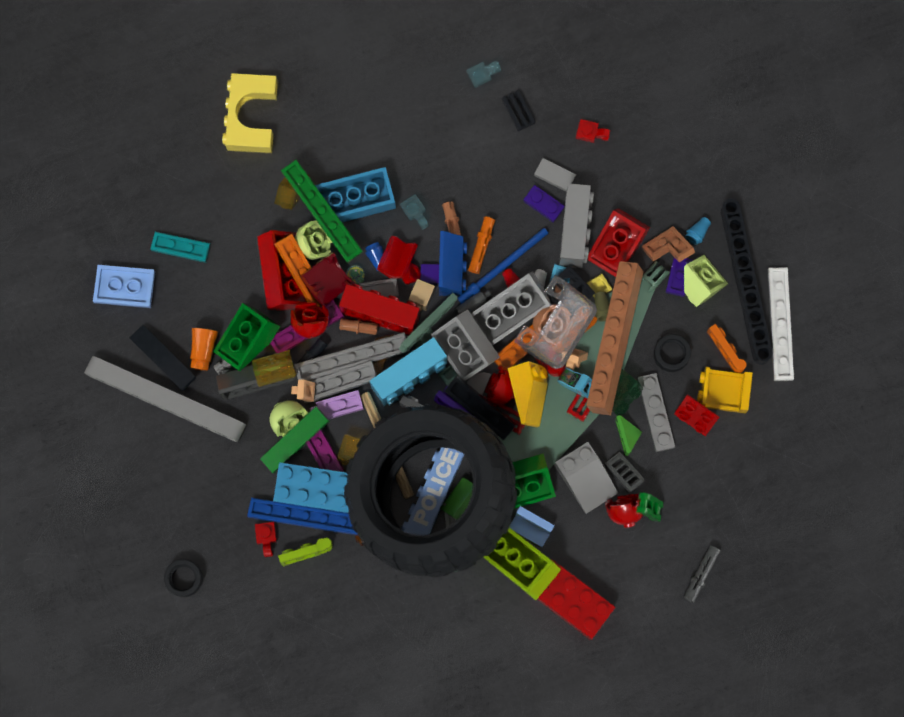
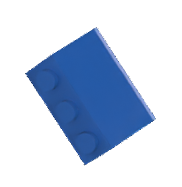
M440 231L439 296H450L452 293L460 296L462 291H466V279H462L463 272H466L467 261H463V254H467V242H463V236L446 231Z

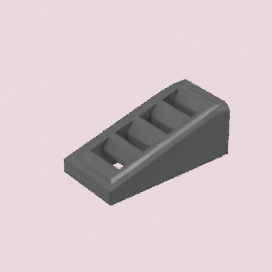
M620 452L605 463L606 467L629 494L645 481ZM620 459L622 462L614 468L612 465ZM625 465L627 468L619 474L617 470ZM630 471L632 474L624 479L622 476ZM635 477L637 480L629 485L627 482Z

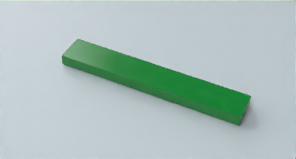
M295 160L281 170L282 174L345 261L348 263L363 253L299 162Z

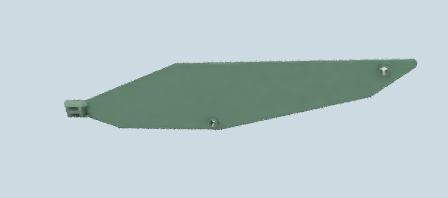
M657 261L651 265L642 277L619 381L653 293L670 274L666 270L659 277L664 267L660 265L654 271L659 264ZM612 292L606 294L609 303L611 301ZM594 308L591 310L590 314L594 315ZM597 321L589 330L566 348L573 347L588 352L587 360L581 362L579 368H574V372L588 375L593 379L606 321ZM548 373V378H546L548 386L540 426L532 427L525 425L520 435L511 432L505 440L499 436L498 438L503 442L512 462L544 454L549 471L599 414L590 411L584 422L568 414L567 410L577 393L559 384L557 381L560 376L554 377ZM583 396L580 397L579 401L577 402L576 406L574 407V409H573L574 412L577 411L578 407L580 406L581 402L583 401V399H584ZM587 402L583 407L582 411L580 412L581 416L587 408ZM515 404L513 410L518 412L517 405ZM510 413L509 417L521 422L520 418Z

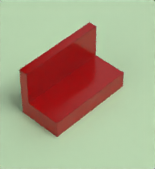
M391 236L377 270L388 278H404L418 244L405 243L398 237Z

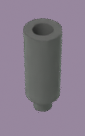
M489 290L484 293L480 291L455 307L458 315L467 309L472 313L487 303V300L492 295Z

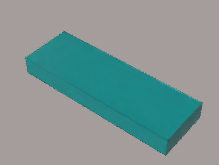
M155 232L150 250L206 263L211 245L206 242Z

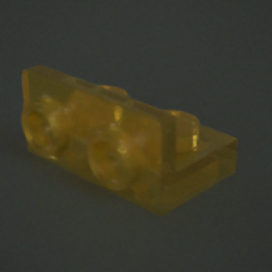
M290 350L252 360L253 371L259 387L296 376Z

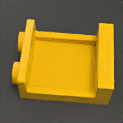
M706 367L704 372L701 371L699 383L703 384L702 390L698 391L697 401L708 409L746 414L749 409L753 373L744 372V374L712 370L710 367Z

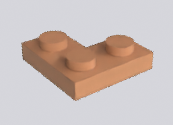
M674 226L642 245L643 251L653 262L668 252L678 262L695 253L691 244Z

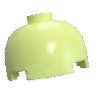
M316 220L310 221L298 229L295 240L306 258L311 260L320 259L331 252L332 241Z
M287 400L279 402L274 406L270 414L271 428L278 437H284L308 412L296 401Z

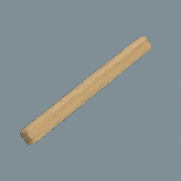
M365 392L360 397L375 428L374 424L381 417L370 392ZM401 467L395 478L404 498L408 499L414 496V493L403 467Z

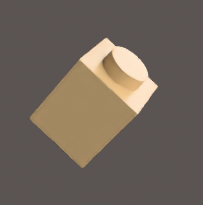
M417 279L408 300L417 304L420 311L422 309L427 311L435 292V286Z

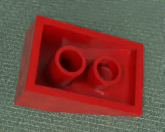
M619 208L613 210L590 250L587 260L616 277L619 262H629L650 227Z

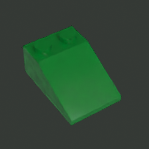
M242 303L213 352L235 369L241 371L271 343L281 326L256 308Z

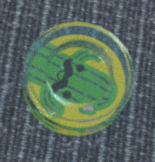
M353 265L346 271V275L357 285L365 279V272L358 265Z

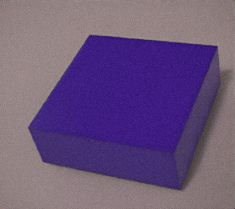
M421 264L420 280L429 284H439V264Z

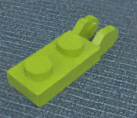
M326 537L319 539L314 545L312 543L304 544L298 550L287 549L281 555H278L279 561L282 566L316 557L331 551L333 544Z

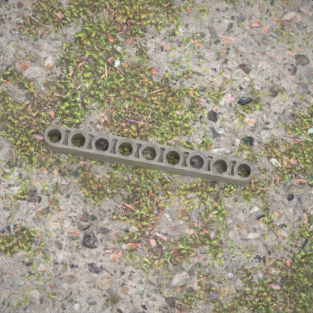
M92 356L84 374L232 441H239L246 424L95 356Z

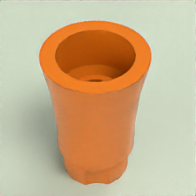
M192 328L191 369L208 371L218 335L217 331Z

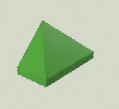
M619 415L616 416L615 422L624 454L628 456L642 431Z

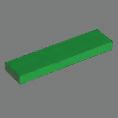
M315 407L260 458L261 461L272 473H275L278 470L279 463H286L330 420L318 407Z

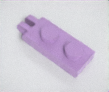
M358 390L316 402L317 406H315L328 419L364 410Z

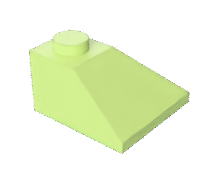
M705 255L684 266V293L696 307L709 300L728 285L727 281Z

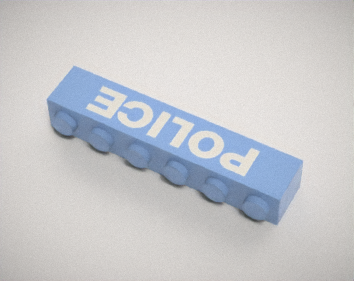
M441 448L440 451H435L432 458L434 462L432 469H427L424 479H426L424 487H419L416 494L419 497L417 503H412L408 512L411 515L409 521H404L401 529L404 532L415 535L430 534L441 510L440 507L444 503L464 458L463 453L450 448Z

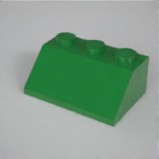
M544 454L512 462L516 474L515 488L517 490V500L515 508L556 497Z

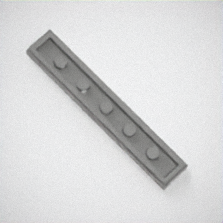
M405 333L294 364L298 380L305 379L310 381L369 361L376 362L403 354L399 348L406 339Z

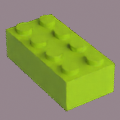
M510 527L506 534H503L497 542V547L488 556L483 557L534 600L538 599L561 571L553 561Z

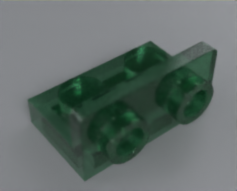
M623 369L620 373L612 409L616 416L626 413L629 405L634 399L639 398L643 390L642 385Z

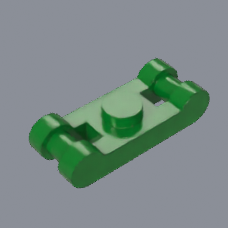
M639 493L640 504L637 506L636 513L645 515L649 520L660 522V510L663 508L664 502L651 494Z

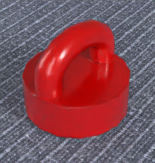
M410 263L405 277L402 278L403 282L410 284L416 282L417 279L420 280L421 273L419 268L415 264Z

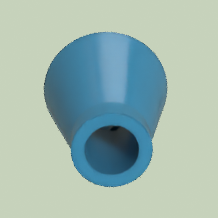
M702 217L689 228L685 235L687 241L693 245L702 243L711 225L710 220Z

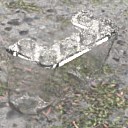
M555 275L545 292L560 301L542 331L538 333L524 325L514 342L532 357L554 369H560L566 364L596 315L597 307L568 282ZM557 283L563 288L559 293L553 291ZM527 333L532 334V340L529 343H524L523 336Z

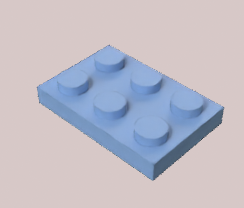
M98 265L93 302L151 308L155 270Z

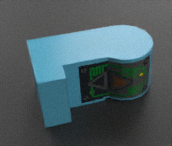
M565 368L557 382L588 399L592 379L588 375H582L569 368ZM587 383H589V388L586 391H584V388L586 387Z

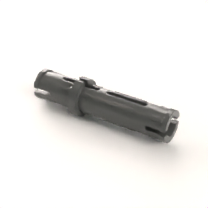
M709 546L694 578L691 577L690 579L691 584L683 596L684 599L695 603L701 588L705 587L704 582L721 552L718 548ZM709 558H711L710 561H709V563H708V565H707V567H706V569H705V571L703 572V570H704V568H705V566H706V564H707Z

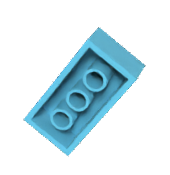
M433 337L371 379V388L384 406L387 404L390 406L399 400L398 397L403 393L407 395L415 389L413 386L419 382L423 384L428 381L430 375L434 372L440 373L446 368L447 355Z

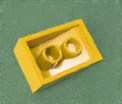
M528 361L508 368L521 424L539 427L548 386L546 379L548 378V373L542 365Z

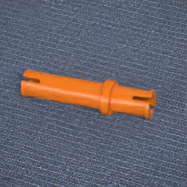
M483 218L480 232L477 233L478 239L468 268L469 272L480 273L487 245L492 239L491 233L496 221L493 218Z

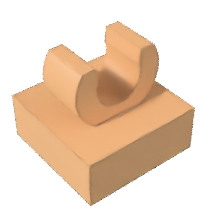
M571 347L562 351L561 359L567 360L566 368L574 370V368L580 367L581 362L587 360L588 352Z
M305 379L298 380V386H292L291 394H297V399L314 402L315 382Z

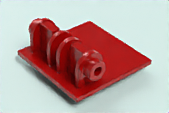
M689 395L685 397L674 413L681 421L686 422L704 436L708 434L719 419V416Z

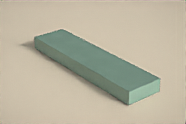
M452 293L402 342L399 350L403 354L406 353L455 305L458 297Z

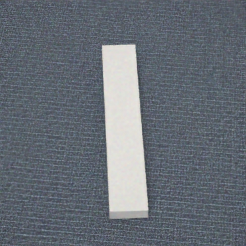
M788 267L768 268L774 381H793Z

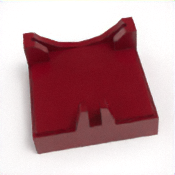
M335 253L328 254L300 275V278L320 307L327 305L345 290L346 284L350 286L355 284L342 270Z

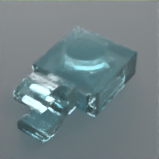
M495 61L487 66L481 62L466 71L473 86L476 88L490 81L491 74H496L501 70L499 63Z
M416 194L400 203V207L410 221L416 219L422 230L429 226L427 224L428 221L423 216L426 209Z

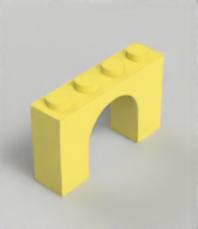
M231 73V80L227 82V90L230 91L229 97L226 98L228 115L224 117V126H227L226 133H223V144H225L227 151L272 153L274 136L272 129L248 128L239 122L238 113L241 106L249 100H276L278 87L276 76Z

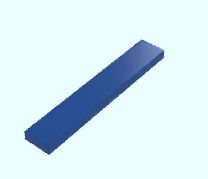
M251 498L248 518L358 535L352 527L348 513Z

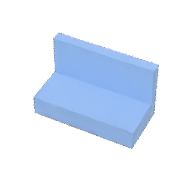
M520 506L509 527L522 537L543 547L554 525Z

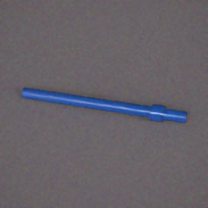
M545 228L540 230L479 281L469 285L468 289L457 300L462 304L472 295L474 296L479 293L483 286L549 234Z

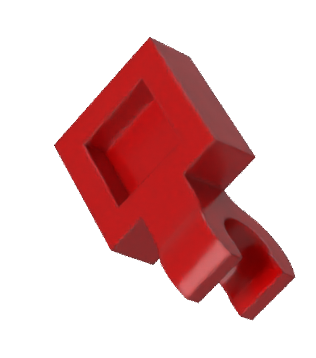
M580 119L576 139L594 143L595 138L608 141L610 130L598 129L599 123Z
M275 523L255 524L256 541L258 545L263 544V555L265 557L273 556L271 543L277 542Z

